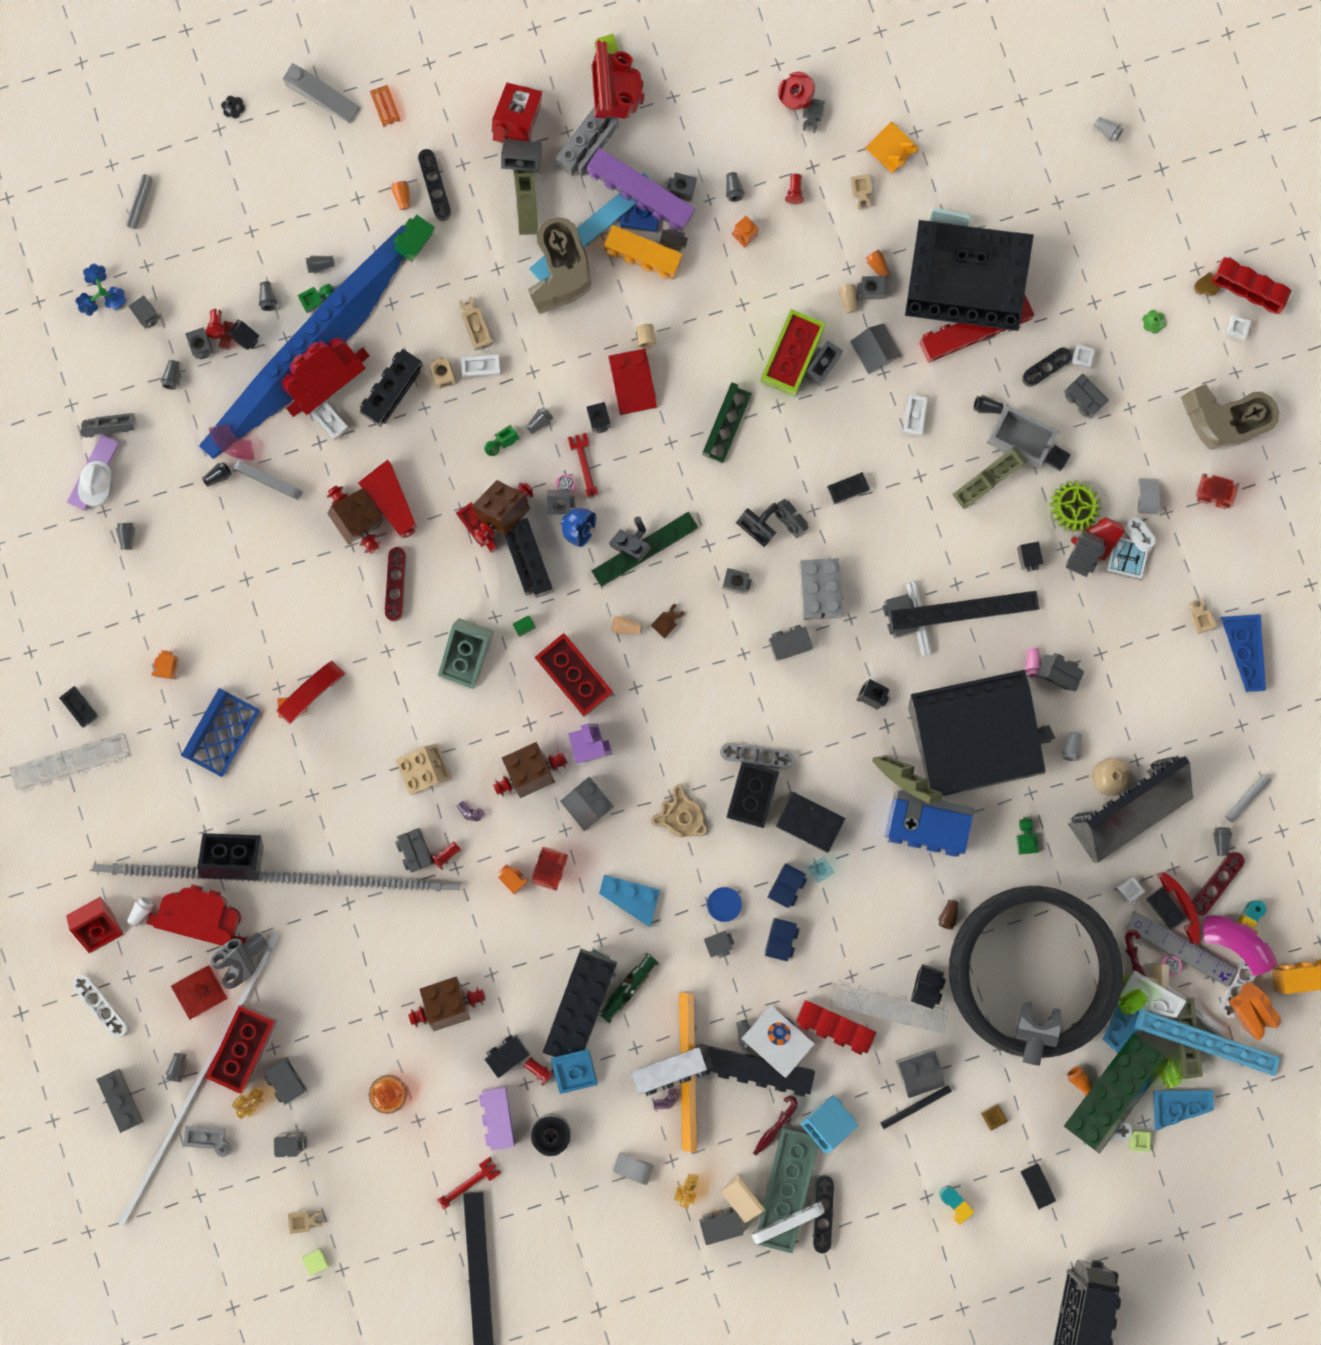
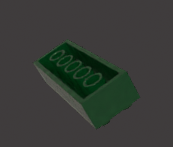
M1133 1032L1065 1123L1064 1127L1100 1154L1168 1063V1057Z

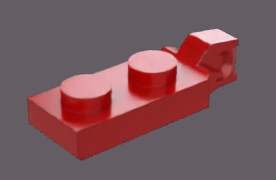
M470 502L456 512V515L477 544L481 547L486 545L492 553L497 550V546L492 541L496 537H489V544H482L476 540L474 530H480V524L483 522L478 520L472 507L473 504Z

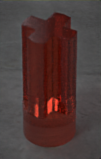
M223 322L225 334L220 338L218 345L221 349H230L231 338L226 333L233 326V322Z

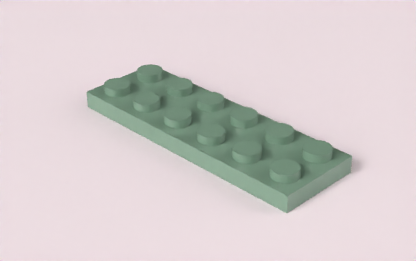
M784 1127L781 1128L763 1203L765 1210L761 1213L757 1230L804 1208L818 1145L808 1133ZM799 1226L757 1245L793 1253Z

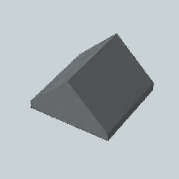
M884 323L869 327L850 341L868 374L902 357Z

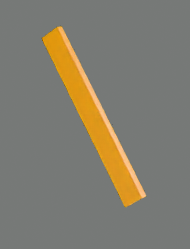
M679 993L680 1054L695 1049L694 993ZM696 1075L691 1076V1081L681 1084L682 1150L688 1152H697Z

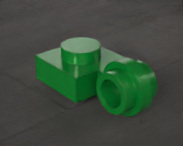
M326 284L320 288V292H317L316 288L312 287L299 294L298 297L305 312L309 313L319 308L323 304L321 298L327 299L335 291L334 286Z
M509 425L495 434V440L488 441L485 444L484 451L489 456H495L499 453L500 446L506 448L513 445L520 438L512 426Z
M1023 817V819L1019 820L1020 831H1024V835H1016L1018 855L1039 853L1037 834H1029V830H1033L1032 819Z

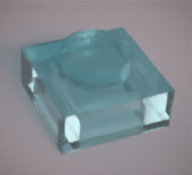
M824 856L807 866L817 883L834 873Z

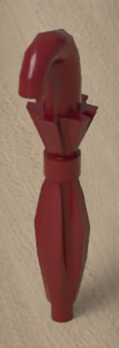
M1129 930L1125 934L1127 946L1125 952L1131 958L1132 969L1145 976L1137 957L1138 947L1134 946L1132 936H1135L1136 939L1142 937L1136 930Z
M790 1095L783 1099L786 1103L791 1101V1104L785 1112L781 1111L779 1120L774 1126L763 1134L753 1152L755 1156L774 1141L778 1131L784 1124L792 1121L790 1117L798 1106L796 1097Z

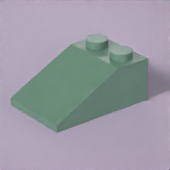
M458 618L452 625L438 676L474 689L490 648L494 631Z

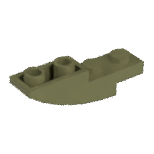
M513 170L519 235L537 234L538 222L534 174L528 171Z

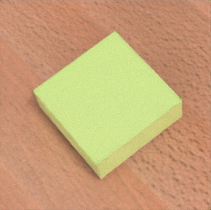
M1132 1130L1129 1150L1150 1152L1151 1131Z
M321 1248L302 1257L310 1276L329 1267Z

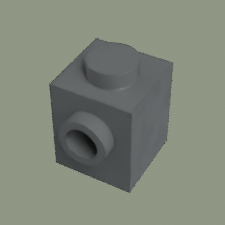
M726 931L704 938L710 957L718 955L719 958L729 955V951L732 950L731 945L734 944L731 933L727 934Z

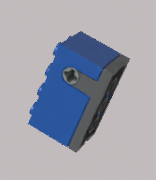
M896 791L893 795L885 837L889 838L888 842L902 844V841L908 842L907 846L921 848V846H926L927 851L940 853V850L946 851L945 855L959 857L960 854H965L975 808L946 801H937L929 804L910 793ZM906 821H910L912 827L906 825Z

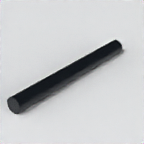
M947 1085L880 1122L883 1129H886L952 1091Z

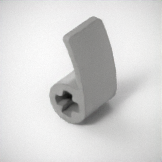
M1140 478V496L1138 498L1137 511L1138 513L1158 514L1160 509L1158 480Z
M619 1153L613 1171L628 1179L647 1185L654 1165Z

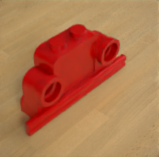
M597 40L595 43L596 52L591 64L595 118L606 119L610 116L626 119L631 113L637 112L639 104L643 105L645 94L642 93L643 80H641V74L637 69L631 68L633 58L628 53L617 51L614 54H610L607 50V42Z
M334 338L328 344L323 341L311 344L304 354H300L293 359L290 365L291 374L286 375L282 381L283 389L294 400L292 404L286 407L292 417L300 411H303L307 416L364 371L366 367L362 362L370 357V355L363 347L354 353L342 338Z
M191 884L190 888L181 889L179 893L173 892L165 895L162 898L158 915L149 913L146 924L152 925L153 928L220 946L225 945L234 938L240 939L243 944L247 940V938L235 935L237 927L241 922L239 910L233 907L227 908L228 901L224 896H221L220 891L210 889L209 892L202 890L203 887Z

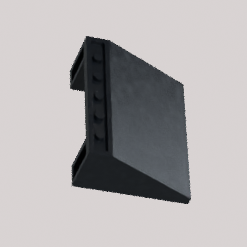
M919 220L905 316L1019 331L1034 234Z
M1025 670L911 694L908 710L926 779H928V787L943 793L942 796L1046 773L1031 690Z
M1177 755L1156 760L1150 764L1151 768L1147 770L1150 778L1146 779L1144 777L1135 783L1137 787L1131 791L1128 788L1119 794L1120 798L1116 801L1110 800L1102 805L1103 810L1100 812L1096 810L1085 813L1079 812L1070 818L1072 822L1068 824L1094 863L1100 862L1193 799L1191 767L1186 756L1179 757Z

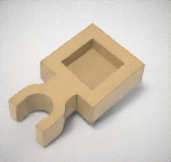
M870 174L850 177L852 194L859 197L857 208L861 209V201H866L867 208H870V201L867 198V194H872Z
M1202 598L1197 601L1199 607L1194 606L1193 601L1189 602L1190 609L1195 613L1190 618L1197 634L1213 630L1217 627L1210 609L1204 611Z
M307 1210L288 1213L290 1234L310 1231L309 1225L323 1226V1222L315 1221L317 1216H322V1212H315L311 1216H308Z

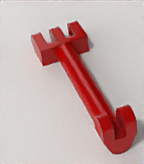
M582 433L584 441H580L579 434L575 435L577 443H573V438L570 436L568 441L571 451L577 449L587 487L585 489L588 498L598 495L597 487H594L584 447L589 446L587 434Z
M488 1157L479 1164L481 1171L446 1196L443 1195L437 1199L443 1210L450 1206L452 1200L484 1177L491 1181L501 1173L500 1170H496L493 1174L491 1173V1170L497 1167L495 1163L487 1167L486 1164L492 1161L491 1157Z

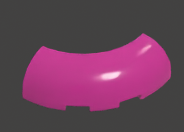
M1215 915L1206 916L1203 926L1205 944L1221 945L1237 953L1250 968L1252 976L1267 973L1275 968L1277 961L1273 951L1267 942L1264 943L1256 935V931L1245 924L1241 925L1231 921V918Z

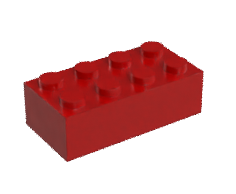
M565 633L534 657L584 718L614 694Z
M244 1004L239 1005L205 1078L239 1094L244 1093L278 1020Z

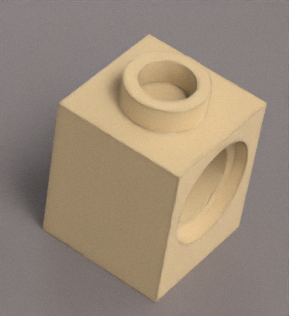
M437 358L433 360V363H430L438 389L456 384L448 358ZM445 368L447 373L444 376H439L437 374L439 369Z

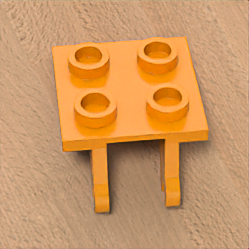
M892 121L865 147L891 174L899 166L903 167L906 164L905 160L912 153L916 154L919 151L918 146Z

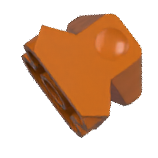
M1252 982L1243 984L1241 992L1229 1001L1242 1028L1256 1040L1262 1039L1265 1035V1026L1278 1028L1282 1022L1269 998Z

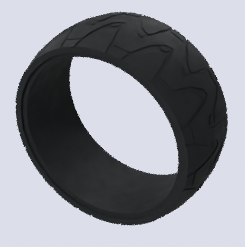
M1016 887L998 893L981 903L961 925L955 936L949 958L951 992L961 1015L977 1035L1001 1051L1023 1057L1026 1041L1006 1036L989 1023L978 1008L970 984L969 970L972 952L984 928L997 915L1013 906L1041 901L1065 910L1080 922L1094 944L1099 963V979L1094 999L1085 1014L1072 1027L1059 1034L1056 1047L1044 1045L1042 1058L1061 1056L1079 1049L1090 1042L1111 1019L1122 990L1123 964L1117 941L1105 920L1090 905L1085 904L1083 900L1070 893L1051 887Z

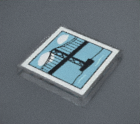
M1121 537L1108 555L1105 573L1143 581L1149 552L1140 551L1130 538Z

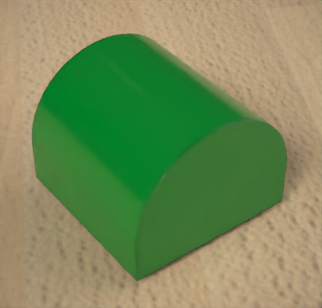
M528 615L513 623L519 637L536 629L531 617Z

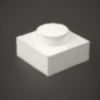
M1233 315L1230 319L1226 335L1245 340L1251 321Z
M1077 344L1071 364L1089 369L1095 349Z
M1133 876L1117 887V890L1129 904L1145 892Z

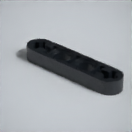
M423 149L418 155V160L434 215L438 220L445 221L450 218L451 209L433 151ZM425 155L432 157L429 159L431 167H427L426 161L423 160ZM435 172L437 173V178L430 181L427 179V174ZM439 189L443 194L440 198H434L432 192ZM442 202L444 210H447L445 215L437 213L440 211L438 203Z
M828 1175L819 1176L816 1180L815 1204L819 1203L821 1199L829 1201V1207L824 1209L825 1213L814 1218L813 1247L821 1254L830 1250L832 1237L834 1182ZM824 1179H827V1182L830 1183V1186L826 1187V1193H830V1196L819 1195V1192L823 1193V1187L819 1184ZM820 1219L828 1220V1227L826 1229L818 1228L817 1223ZM817 1232L822 1234L828 1233V1236L824 1235V1242L827 1245H824L823 1249L816 1245L817 1242L821 1241V1235H817Z

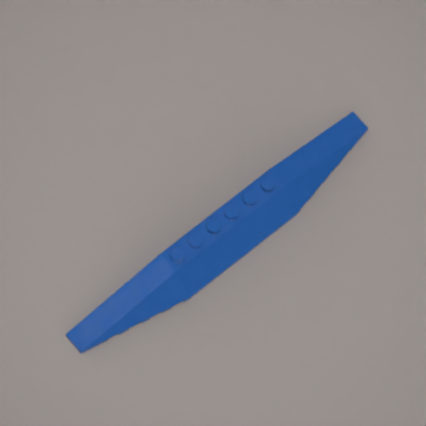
M404 225L399 227L335 289L257 374L201 442L199 447L212 459L231 447L238 439L246 436L253 428L261 425L268 417L276 414L283 406L293 401V398L283 389L282 381L286 375L291 374L290 365L296 356L304 354L308 347L315 342L323 341L328 344L334 338H342L347 342L368 319L373 307L378 303L381 294L387 288L389 281L398 270L403 258H405L394 250L395 242H393L399 232L403 234L405 231Z

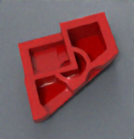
M1108 517L1101 519L1096 525L1086 529V532L1104 539L1105 551L1102 557H1097L1105 561L1125 532L1122 523ZM1072 537L1071 543L1076 545L1079 537Z

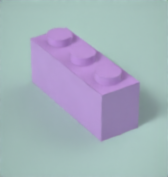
M507 1087L483 1090L482 1095H479L480 1106L485 1109L482 1120L483 1125L487 1126L488 1134H485L486 1145L490 1146L491 1151L514 1147L515 1139Z

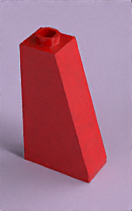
M387 459L360 480L358 484L365 490L369 498L403 539L405 536L408 538L416 532L415 528H417V525L393 466Z

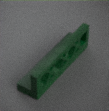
M731 382L702 453L703 456L721 463L725 461L752 393L738 388V384ZM736 392L746 396L744 403L737 406L734 401ZM736 410L737 420L729 423L727 418L728 412ZM729 427L731 436L722 440L719 434L720 431ZM720 444L724 450L722 458L711 454L713 448Z

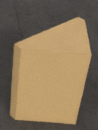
M735 1175L720 1191L745 1223L765 1210L738 1175Z

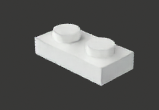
M499 355L461 357L462 377L500 375Z
M908 395L903 433L922 436L928 397Z
M323 402L310 413L334 440L349 429L326 402Z

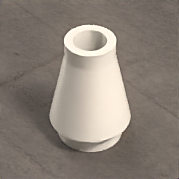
M140 897L135 901L127 922L137 927L152 911L153 903L147 898Z

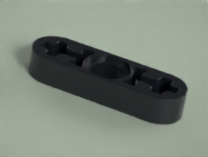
M1064 347L1059 348L1027 369L1022 376L1024 385L1034 387L1067 365L1072 357L1070 350ZM1060 354H1066L1065 361L1061 359L1057 363H1055L1054 360H1056L1060 356ZM1043 363H1050L1052 370L1050 372L1043 371ZM1037 371L1039 372V375L1034 378L1035 382L1027 380L1028 374L1033 375Z

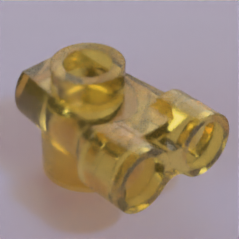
M256 1087L247 1098L240 1095L235 1099L232 1107L236 1110L237 1117L243 1119L245 1116H252L256 1108L263 1102V1092Z
M688 1174L684 1187L679 1185L674 1201L680 1202V1206L683 1208H689L690 1204L694 1205L697 1196L694 1189L699 1178L697 1175Z

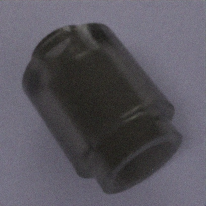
M669 228L667 230L663 229L659 244L681 252L682 248H686L688 238L685 237L686 233Z

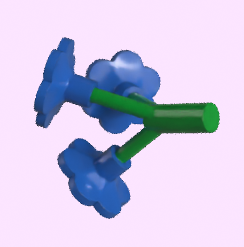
M93 263L89 268L83 270L85 282L97 285L99 289L94 296L81 293L75 299L79 312L85 313L87 316L93 315L98 310L96 299L100 296H104L106 307L113 308L114 310H119L121 305L126 303L125 291L123 289L113 286L107 292L105 288H102L101 281L107 278L104 266H98Z

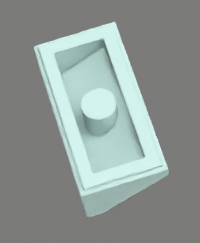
M933 208L930 216V221L961 226H968L970 215Z

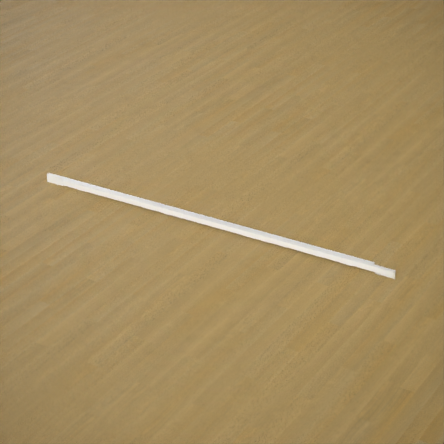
M273 932L266 946L268 950H266L128 1209L125 1208L117 1222L120 1225H125L211 1066L238 1006L244 1004L280 937L279 934Z

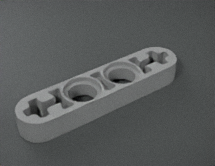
M236 460L233 469L296 500H299L303 493L300 489L240 460Z
M726 743L720 750L721 757L727 761L746 762L777 768H789L795 761L794 755L784 750ZM730 746L732 751H737V747H740V759H736V754L726 757V753H723V750ZM745 749L752 750V759L746 760L743 758L742 753ZM763 752H770L772 754L770 762L762 761L761 755ZM775 752L779 753L778 757H784L787 754L791 762L784 765L783 761L777 760L778 764H774Z

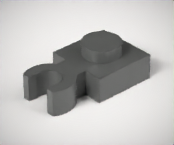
M812 99L810 106L804 108L802 118H807V120L803 123V131L806 130L807 125H812L813 133L816 132V121H821L825 101Z

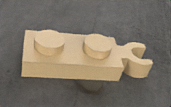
M470 296L469 305H464L462 300L459 303L461 308L466 311L461 315L474 349L477 350L493 343L479 307L473 309L474 300Z

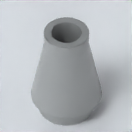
M1099 117L1094 125L1105 137L1115 142L1124 130V128L1120 127L1121 124L1103 119L1102 117Z
M1070 732L1062 751L1063 759L1077 762L1078 758L1081 757L1080 733Z

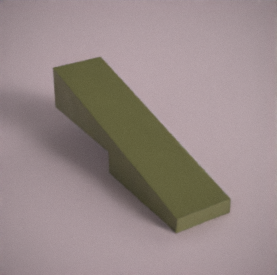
M1015 445L952 495L962 508L965 509L1023 466L1027 458Z

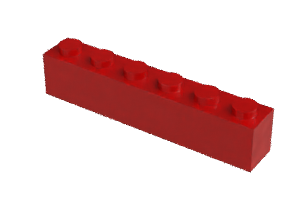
M1024 295L1020 324L1032 320L1035 316L1026 295ZM962 323L952 326L946 324L939 328L940 331L933 333V331L922 335L923 338H921L919 344L927 362L930 363L1004 332L1007 329Z

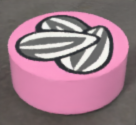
M562 475L556 481L557 490H571L572 493L575 489V481L569 475Z
M1167 956L1162 960L1161 964L1169 965V975H1177L1181 971L1182 963L1179 958Z

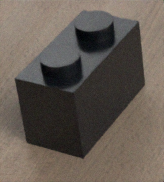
M509 1035L502 1041L504 1045L498 1049L495 1046L486 1052L488 1056L484 1060L497 1078L531 1054L518 1035L514 1037Z

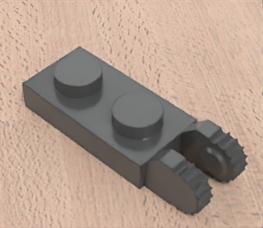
M134 413L84 420L81 423L80 434L83 437L91 438L95 434H110L134 430Z

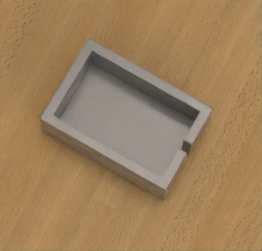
M1007 405L997 421L987 444L1005 453L1016 445L1027 458L1026 463L1038 469L1042 465L1058 431Z
M839 558L800 560L799 571L803 620L820 619L822 617L821 613H824V619L841 618L843 613Z

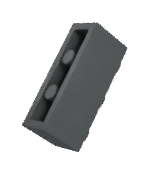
M120 1069L96 1079L120 1133L143 1122Z

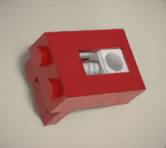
M506 82L492 118L491 132H493V141L503 143L504 139L531 141L532 129L542 104L543 91Z

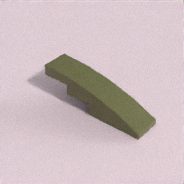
M887 755L873 758L872 762L890 780L914 797L929 804L942 800L943 793L929 788L928 779L914 774L915 766Z

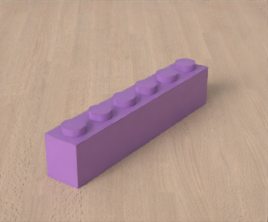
M598 148L587 165L588 175L596 181L598 179L601 180L608 189L612 191L614 189L617 190L628 201L630 199L637 203V207L644 211L647 209L652 212L654 218L659 221L663 219L675 231L679 229L683 232L695 212L694 207Z

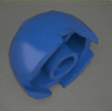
M576 508L567 515H564L561 520L564 538L575 546H585L592 536L589 533L591 527L595 528L596 514L588 509Z

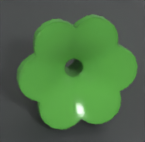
M1155 310L1149 311L1142 318L1144 322L1143 328L1146 331H1151L1153 334L1158 333L1160 329L1166 326L1164 314L1157 313Z

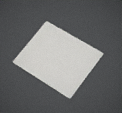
M771 1005L741 1038L785 1078L814 1045L808 1037ZM781 1022L783 1026L787 1025L790 1031L787 1032L783 1026H775V1023ZM771 1025L775 1026L773 1032L768 1031ZM773 1033L776 1040L784 1039L787 1033L791 1037L789 1041L784 1039V1045H777L776 1040L771 1042L768 1035Z

